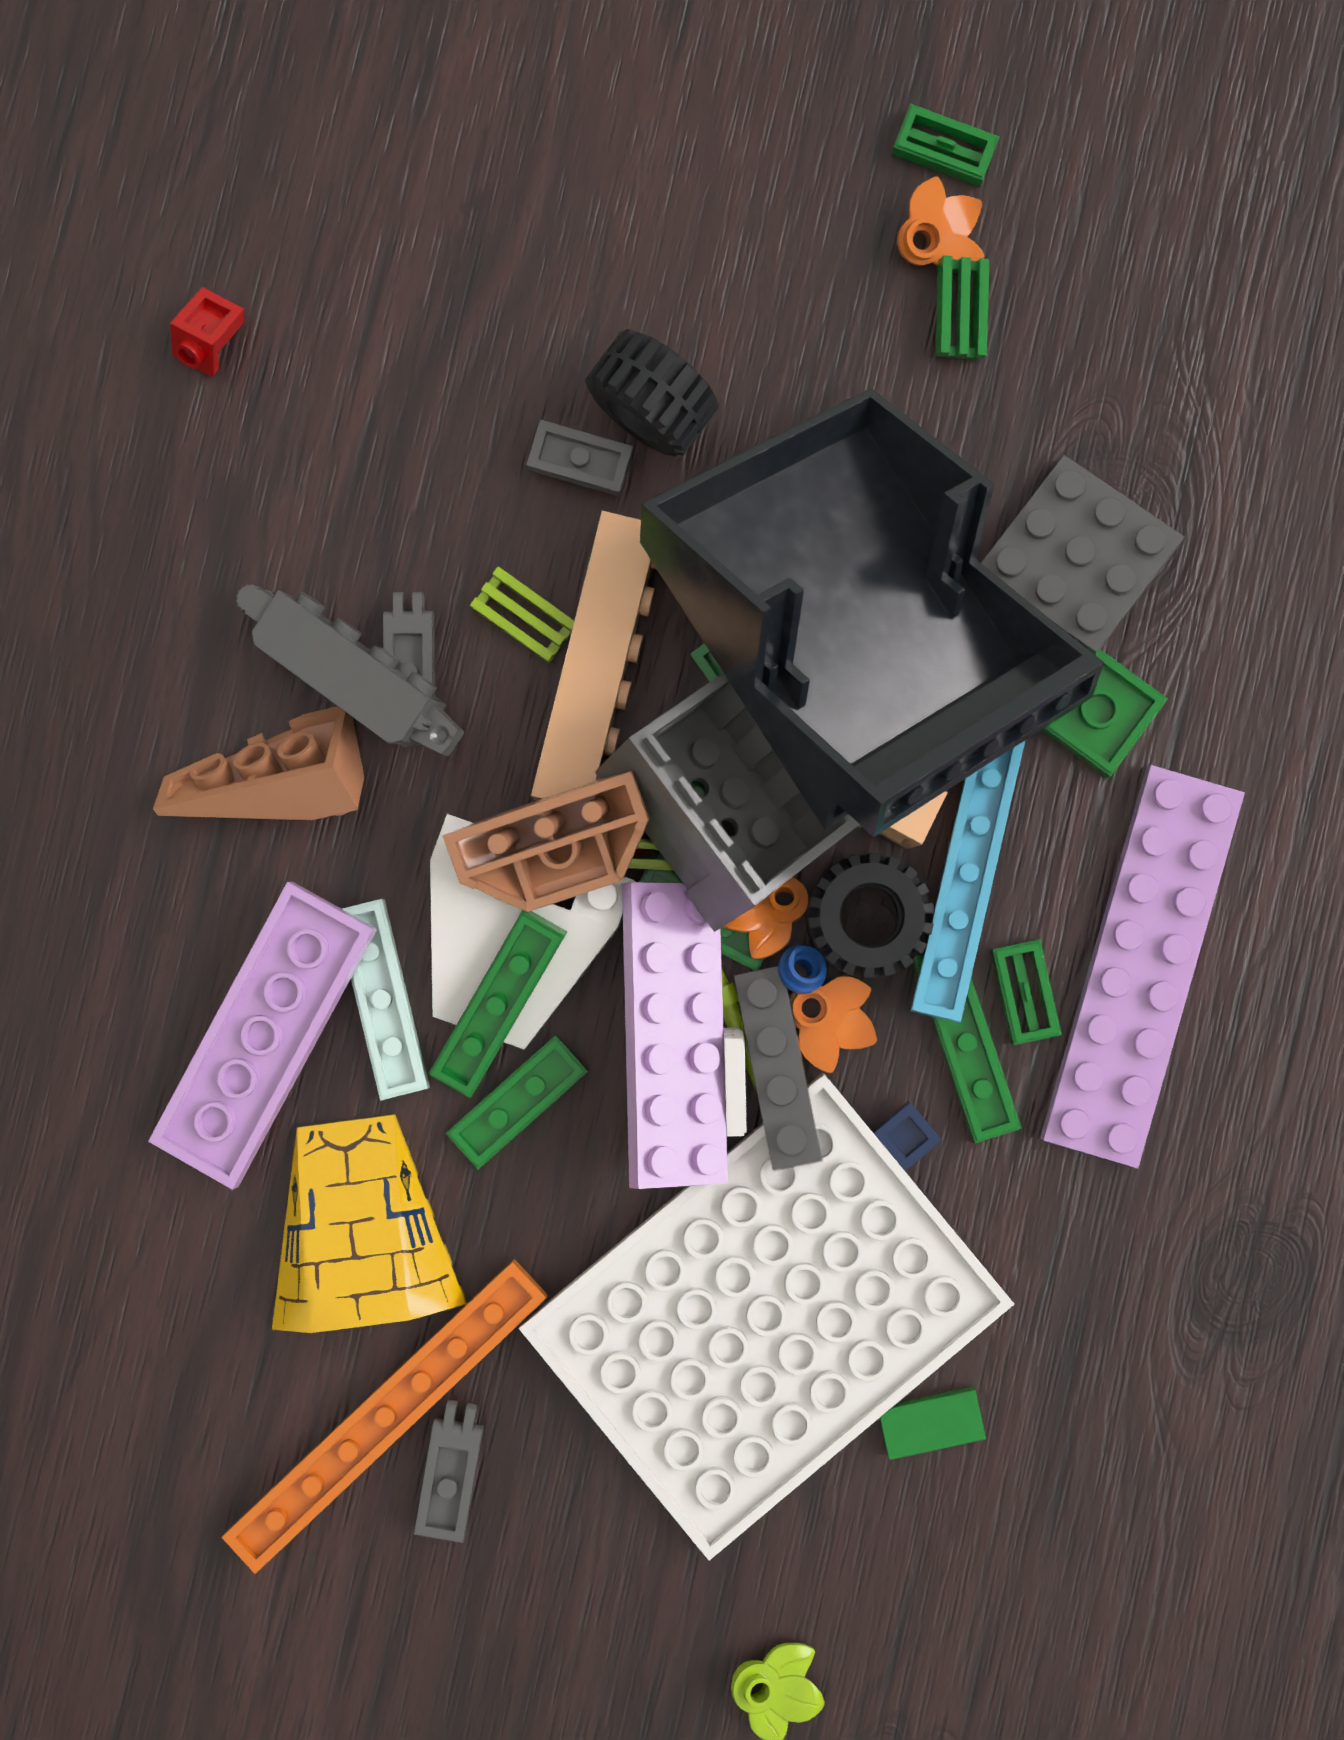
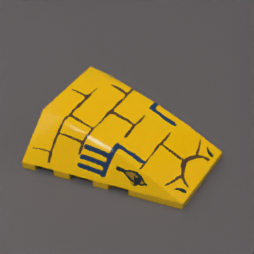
M395 1114L297 1127L272 1330L316 1333L408 1321L467 1304L463 1289L459 1286L453 1271L450 1255L446 1245H443L433 1219L434 1214L430 1203L425 1198L418 1180V1172Z

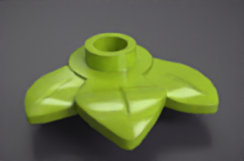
M803 1643L776 1645L770 1650L763 1661H746L734 1672L731 1683L732 1697L738 1707L748 1713L750 1728L761 1739L783 1740L788 1729V1721L797 1723L809 1721L823 1709L825 1701L821 1692L809 1679L805 1678L815 1654L811 1646ZM764 1683L759 1692L751 1695V1690L756 1684Z

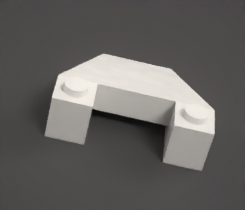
M447 814L430 859L433 1017L457 1025L522 909L498 900L476 888L472 889L459 883L443 835L474 823ZM624 877L620 882L575 897L571 910L554 904L532 910L534 913L566 930L567 934L504 1040L505 1043L525 1049L620 928L623 920L622 884L635 882V880Z

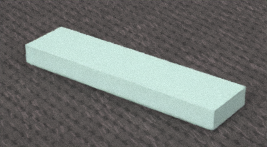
M385 899L342 908L344 911L377 928L351 977L379 1098L384 1100L428 1089L430 1085Z

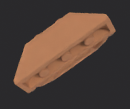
M632 770L596 780L502 812L443 835V839L460 884L472 889L476 888L498 900L529 912L622 881L650 818Z

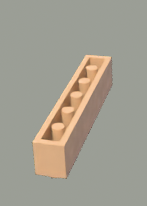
M606 511L601 512L531 797L534 800H540L599 780L595 771L604 763L605 756L610 757L616 751L620 729L612 726L616 710H625L628 703L632 682L626 681L624 678L628 662L637 664L643 635L637 634L636 629L640 615L649 616L655 588L648 587L647 585L651 569L657 568L640 544L641 520Z

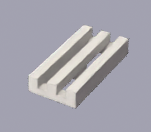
M740 1027L723 1028L727 1136H744V1133H747L744 1035Z

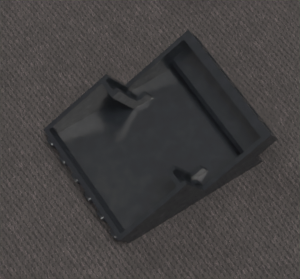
M872 388L851 399H846L839 405L815 417H811L803 423L777 436H773L767 441L739 455H735L702 474L695 475L690 480L662 494L655 495L650 500L642 503L640 544L824 830L850 815L871 836L875 837L1092 698L1104 662L976 559L995 484Z

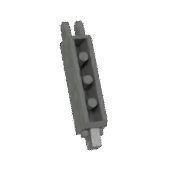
M246 584L245 587L241 586V590H238L236 595L237 607H240L241 611H244L245 614L257 622L252 630L253 642L256 647L387 743L399 744L405 748L416 747L422 744L445 756H449L452 753L456 744L461 740L464 731L443 711L447 704L433 695L437 689L434 684L413 671L409 677L395 668L399 663L395 656L375 644L371 650L358 641L362 635L359 630L340 618H337L334 623L322 615L325 606L306 593L300 591L297 597L278 590L275 595V593L266 589L263 590L254 584Z

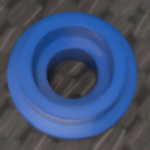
M796 945L790 947L780 957L778 974L782 983L789 990L798 994H809L817 990L825 981L827 974L826 962L823 955L817 949L806 945ZM795 964L802 965L806 969L807 978L801 977L795 971Z

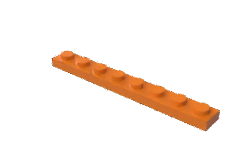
M513 1259L234 1523L221 1538L256 1574L547 1298L548 1294Z

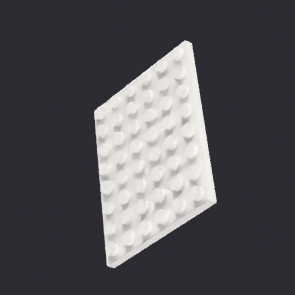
M824 1073L808 1084L823 1162L773 1171L764 1124H760L727 1152L728 1183L686 1186L539 1308L536 1313H533L521 1323L519 1327L523 1335L709 1561L1014 1305L1008 1295Z

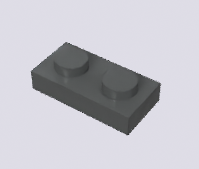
M540 419L526 466L528 471L620 497L632 458L633 446Z

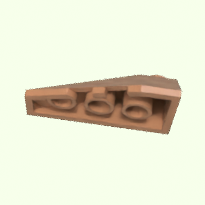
M338 706L303 714L288 721L291 727L288 731L267 740L262 733L247 739L248 746L234 755L225 758L222 754L216 753L166 775L163 778L153 810L157 816L316 820L329 816H341L355 811L359 805L364 773L353 717Z

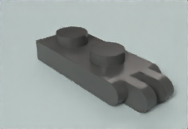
M393 592V611H384L383 649L399 660L395 668L409 677L413 671L435 685L434 612L425 611L424 592H413L412 611H405V593Z
M448 1399L444 1419L436 1417L434 1419L414 1535L460 1543L464 1542L484 1430L483 1425L475 1424L478 1404L467 1403L464 1422L455 1421L458 1401Z

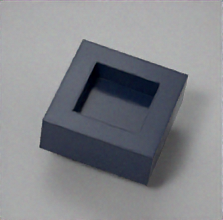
M909 1101L872 1131L905 1172L942 1141L939 1135Z

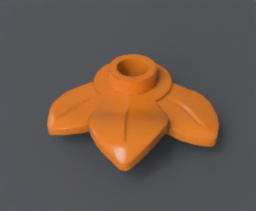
M937 176L923 182L913 192L909 200V219L903 223L898 232L897 246L901 256L913 265L923 266L933 263L937 267L938 260L943 255L953 256L952 259L959 260L961 257H971V261H978L980 258H984L980 247L967 237L978 220L982 201L964 195L946 198L943 184ZM916 232L924 234L927 239V245L924 250L916 248L913 243V236Z
M792 877L756 906L726 924L723 928L743 933L749 932V950L752 959L758 960L772 956L789 943L792 923L801 919L808 908V892L799 880ZM780 892H788L794 900L791 904L782 906L775 901V897Z
M836 977L812 993L798 994L792 992L789 996L795 1026L799 1029L798 1041L801 1053L813 1066L821 1071L832 1073L835 1070L839 1058V1048L861 1049L872 1046L877 1042L876 1032L871 1020L860 1009L871 992V988L864 982L853 977ZM809 998H814L820 1005V1010L814 1017H806L802 1012V1004Z

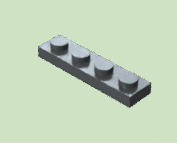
M778 966L734 975L773 1171H779L823 1162L789 992L779 977Z

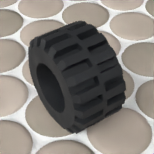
M622 330L585 378L586 386L593 399L612 420L650 448L674 457L684 456L719 408V403L711 387L693 366L662 342L634 330Z
M868 853L866 855L848 857L833 865L820 876L809 894L805 919L808 922L807 933L809 939H812L816 947L815 949L823 955L830 966L848 975L857 977H886L895 974L901 968H907L914 962L913 959L917 954H922L927 946L925 944L927 935L932 934L934 924L930 923V914L934 913L933 902L929 903L926 893L929 890L925 882L920 883L916 877L918 873L912 867H905L900 863L901 860L892 856L884 857L880 856V853ZM861 887H875L884 891L891 898L896 909L897 919L892 934L885 941L876 945L869 946L854 942L846 935L841 926L840 909L843 901L852 891Z

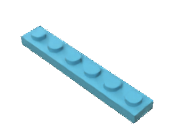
M1025 741L964 779L934 906V913L931 919V924H934L932 934L927 936V946L924 949L910 1009L911 1012L955 1023L961 1022Z

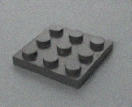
M1063 455L981 563L1096 655L1182 543L1185 536Z

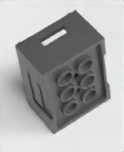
M724 673L629 737L595 771L599 779L633 770L650 818L645 833L687 887L686 895L714 932L756 906L860 825L848 815L824 830ZM693 781L700 782L705 787L704 797H699L692 788L691 783ZM722 821H729L733 824L735 828L734 836H728L721 826Z

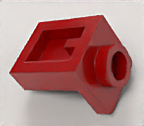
M202 287L170 323L173 356L179 359L185 366L198 369L213 377L219 370L218 352L244 323V308Z

